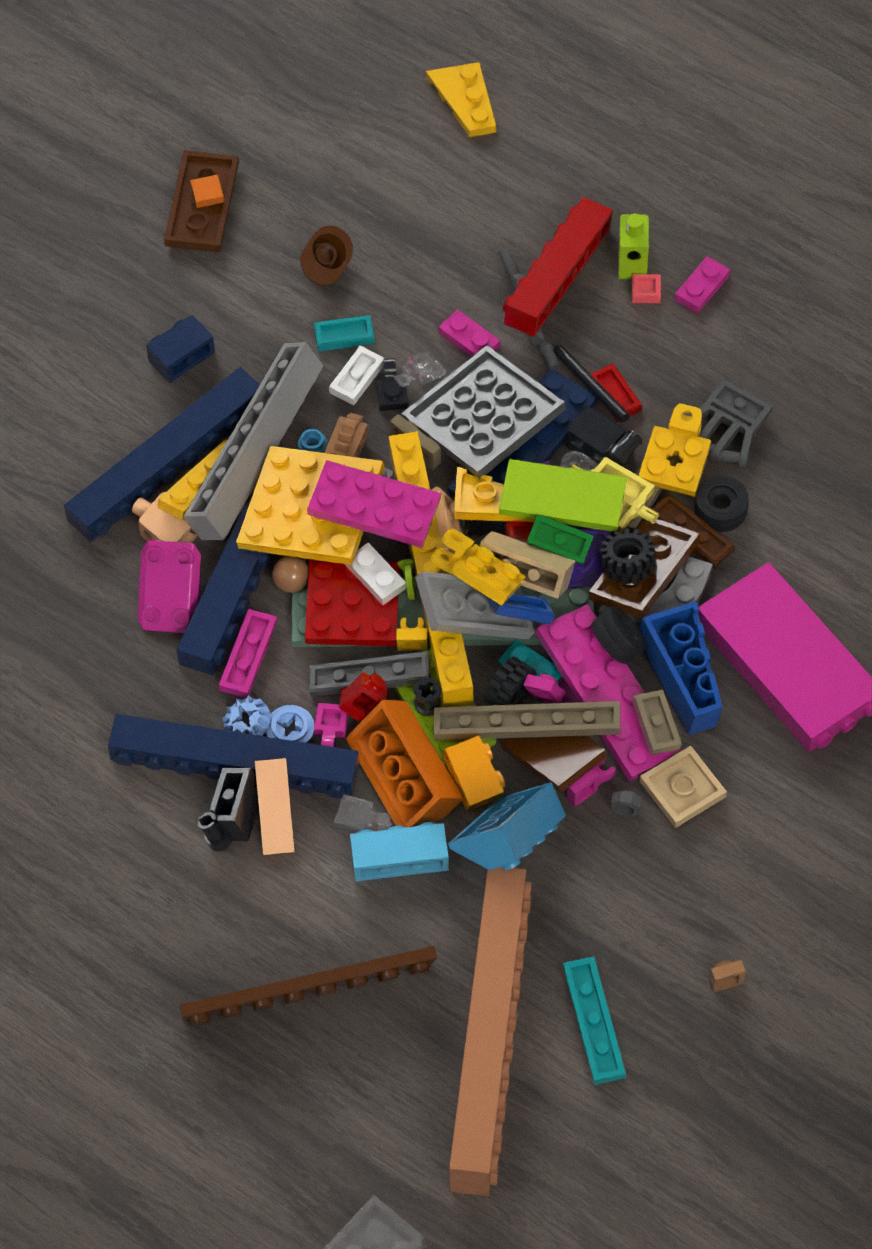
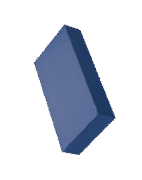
M514 593L501 606L488 597L496 615L551 624L555 616L545 598Z

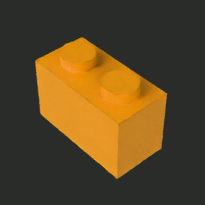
M479 735L444 750L442 757L452 779L464 797L462 803L466 812L501 798L504 793L503 788H505L504 778L499 770H494L490 761L493 759L490 746L487 742L482 743Z

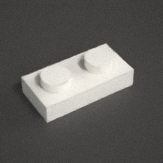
M359 346L329 386V393L354 406L383 368V359L385 358Z
M369 543L357 550L353 565L345 564L382 605L406 589V582Z

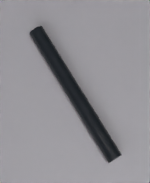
M557 345L554 348L555 355L621 423L629 419L630 414L562 345Z

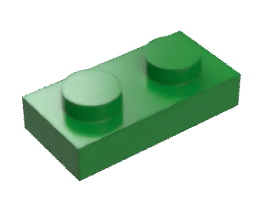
M537 514L526 543L576 561L575 563L583 565L594 536Z

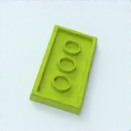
M509 459L499 514L533 520L539 514L566 525L615 532L618 531L627 477Z

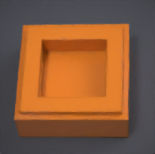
M218 174L190 180L197 208L224 202Z

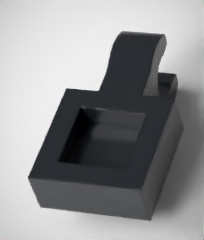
M395 358L383 359L385 380H377L379 411L407 409L406 378L397 379Z

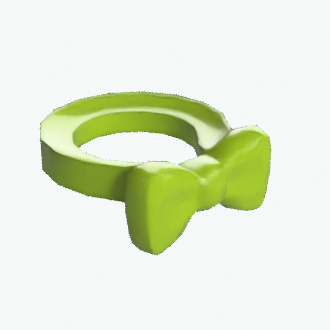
M412 559L398 561L399 569L404 572L403 580L406 582L409 601L416 600L415 587L417 582L412 576L414 561Z

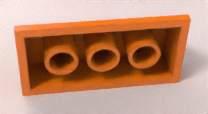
M382 700L345 738L352 750L359 751V763L396 826H404L406 828L419 826L425 822L435 823L445 818L464 799L407 701Z

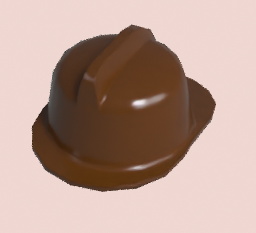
M328 225L319 228L310 238L300 257L304 274L310 281L318 285L327 286L333 284L350 262L353 255V244L348 234L337 226Z

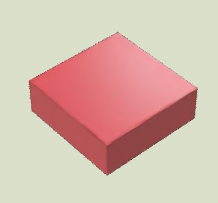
M632 274V303H661V274Z

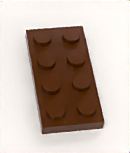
M183 151L164 238L165 247L221 252L239 166V156ZM218 174L224 202L197 208L190 180Z
M644 519L636 530H640V536L644 532L648 534V539L652 538L655 544L656 568L653 569V574L651 576L647 575V579L644 581L637 578L638 583L632 584V580H628L627 584H622V579H619L617 583L613 582L612 577L608 579L605 576V572H603L589 590V600L608 607H618L625 613L642 619L700 543V533L657 519L654 524ZM623 555L620 558L630 559L636 557V555Z

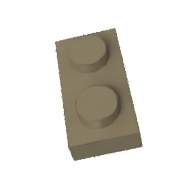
M397 414L390 420V436L418 431L424 463L434 470L441 464V447L433 438L427 437L419 431L414 422L405 420Z
M658 690L634 695L632 703L650 755L679 750L682 743L664 691Z

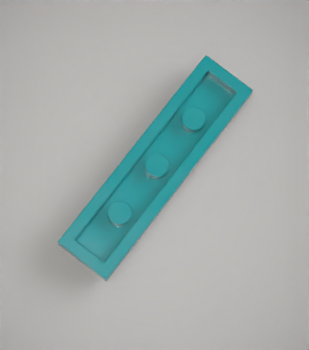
M594 956L563 963V971L593 1084L598 1085L625 1079L624 1064Z

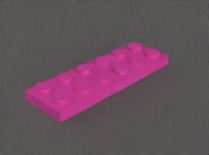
M587 604L552 620L551 624L545 623L537 627L535 634L578 702L620 701L621 734L600 735V737L630 782L681 752L682 749L650 755L632 703L634 695L645 692L627 664L615 660L596 638L592 629V622L596 619V616Z

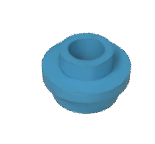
M317 429L304 431L298 439L299 450L324 453L326 450L327 439ZM311 443L317 444L315 446H308Z

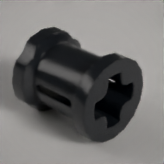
M425 678L416 682L413 689L416 696L414 700L415 710L422 716H433L434 707H441L442 705L439 683L433 678Z

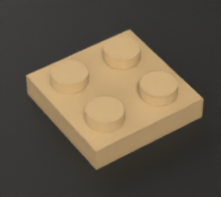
M692 746L687 747L640 776L639 781L675 828L723 800L727 795L725 788Z

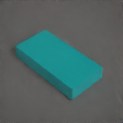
M370 315L314 322L318 352L375 344Z

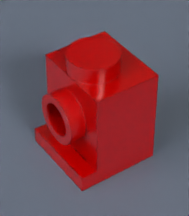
M363 671L347 688L344 687L341 690L339 709L361 722L382 700H386L387 687L384 679L378 674L370 676Z

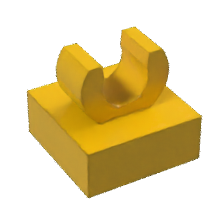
M418 617V626L416 628H408L406 618H402L400 622L401 628L397 629V651H424L428 649L427 628H424L422 617Z

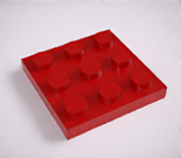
M309 560L305 644L397 646L399 594L382 605L345 564ZM386 561L400 575L398 562Z

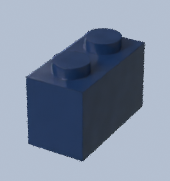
M193 315L185 320L178 321L171 329L162 335L155 336L146 345L149 362L169 383L215 353L212 334Z

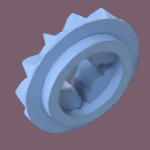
M249 695L246 699L242 700L236 698V703L231 707H227V713L225 717H222L223 729L225 731L263 736L270 725V710L260 698L254 699ZM243 712L250 716V727L241 721Z
M285 705L271 713V721L266 734L271 738L308 743L311 737L314 736V720L311 714L304 708L296 705ZM295 720V730L297 732L292 731L286 737L285 728L283 727H289Z

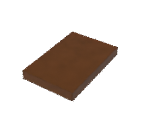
M588 736L505 738L500 742L505 752L546 783L552 782L554 789L560 793L607 757L606 750Z

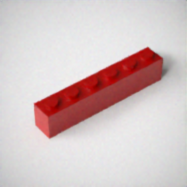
M582 197L577 206L570 208L565 223L558 225L552 241L545 243L540 258L532 261L527 276L520 278L512 296L508 295L502 307V310L505 312V325L533 337L536 336L609 232L613 209Z

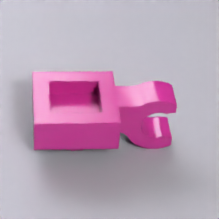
M528 674L524 682V686L534 698L542 699L544 704L561 703L566 695L565 689L560 688L557 680L546 674H540L539 677Z
M318 703L314 734L322 736L321 745L335 747L336 737L345 738L348 714L339 709L337 704Z
M604 759L567 788V800L575 808L594 794L600 784L611 780L615 775L616 768L612 766L608 770H601L599 767L605 763Z

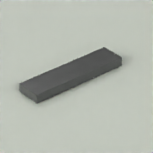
M428 651L310 665L309 693L312 697L341 694V690L344 687L347 688L363 671L370 676L372 674L381 676L387 688L415 685L418 680L431 678L430 654Z

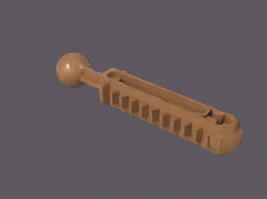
M351 412L347 417L340 416L324 453L359 458L369 433V424L363 422V416ZM285 556L277 561L273 567L272 578L278 589L285 593H295L304 589L308 584L309 567L306 564V558Z

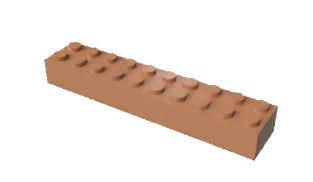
M502 867L487 871L449 1167L450 1192L489 1196L490 1186H497L498 1162L503 1138L502 1129L506 1115V1095L509 1090L510 1062H512L513 1038L517 1023V1004L520 998L521 972H523L524 947L528 932L527 922L531 907L532 882L526 881L527 869L511 868L503 870Z

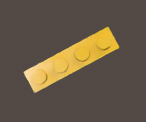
M225 439L163 494L158 499V509L180 520L185 519L183 517L228 440Z

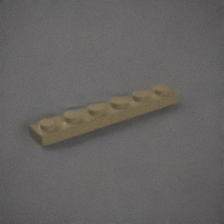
M620 701L434 707L435 741L466 740L478 735L481 739L621 734Z

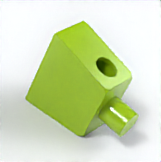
M636 213L620 215L618 279L632 280V274H647L649 252V216ZM637 251L638 259L628 258V253Z

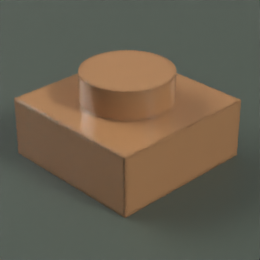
M731 960L722 961L716 964L714 968H711L709 983L713 993L744 983L746 970L742 960L735 962Z

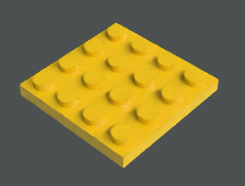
M270 446L236 541L238 549L353 565L364 531L307 515V508L326 460L380 476L383 475L385 468L383 461Z

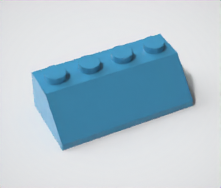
M552 782L499 798L452 839L448 845L451 850L488 870L502 867L503 870H509L521 863L520 858L532 853L533 846L545 841V835L555 831L558 828L557 824L566 814Z

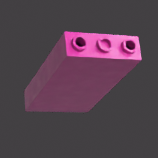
M769 562L699 606L698 615L706 636L808 753L817 747L819 749L826 747L835 735L841 731L843 733L850 731L857 724L858 720L865 715L867 717L872 716V677Z

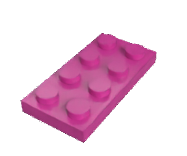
M326 460L308 505L307 515L423 548L441 499V493Z

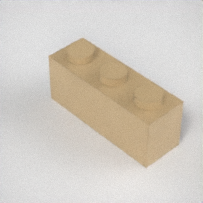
M491 531L481 541L480 546L491 550L494 556L504 563L516 566L520 573L526 576L521 586L557 599L568 588L576 561Z

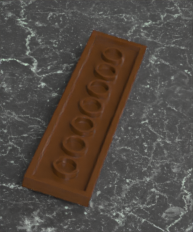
M434 946L180 1004L183 1022L190 1020L191 1026L210 1022L209 1016L221 1013L223 1019L241 1015V1008L253 1006L254 1011H260L273 1007V1001L284 999L285 1004L304 1000L305 993L316 991V995L319 997L335 993V990H337L336 986L347 984L348 989L367 985L368 979L378 977L379 982L398 978L400 971L408 969L410 975L429 971L431 964L437 959Z

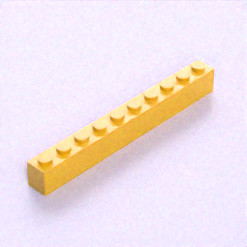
M418 431L388 436L390 459L395 480L430 490ZM436 513L423 548L409 544L411 558L414 561L415 577L422 571L449 574L430 560L432 554L438 548H443ZM420 596L437 681L441 688L443 707L474 704L473 683L462 633L431 631Z

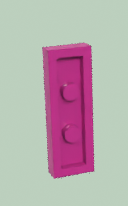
M248 609L220 680L219 691L247 698L248 695L250 696L278 623L277 616Z

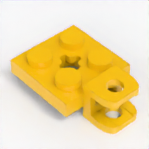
M680 403L673 410L669 429L654 425L639 477L652 483L655 487L696 496L711 447L710 439L699 437L702 420L700 408ZM684 413H690V414L692 415V417H691V416H687V415H683V414H684ZM676 455L683 462L677 463L674 467L670 466V460L667 459Z
M452 528L442 536L441 541L454 550L455 554L444 548H438L430 558L435 565L447 573L458 577L501 606L518 590L526 578L516 566L504 563L495 557L488 548L479 547L476 544L472 547L475 541Z

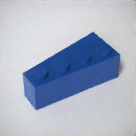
M697 601L643 617L639 628L646 641L644 652L688 735L716 727L722 710L715 674L712 673L709 649L706 648L703 624L700 623L698 615L699 607Z

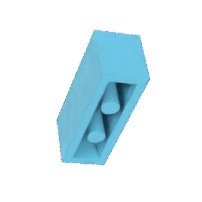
M425 822L419 826L406 828L404 826H392L388 830L380 831L364 829L355 834H350L355 881L449 871L444 823Z

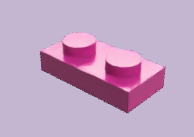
M706 256L675 293L674 300L698 314L729 278L731 269Z
M458 309L438 327L440 335L470 357H473L486 345L494 351L500 348V340Z

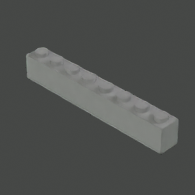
M307 342L283 344L183 517L201 540H224L229 534L233 523L255 488L270 446H279L281 439L291 425L312 385L315 383L323 365Z

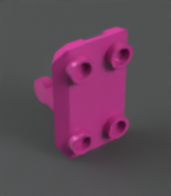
M148 540L142 548L137 618L143 630L185 633L196 610L198 596L201 593V554L193 543Z

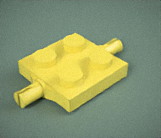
M604 457L600 464L591 471L627 477L618 527L619 532L622 533L631 520L637 516L654 524L658 519L659 513L646 507L645 503L654 493L655 485ZM573 464L572 467H570L573 469L583 470L575 464Z

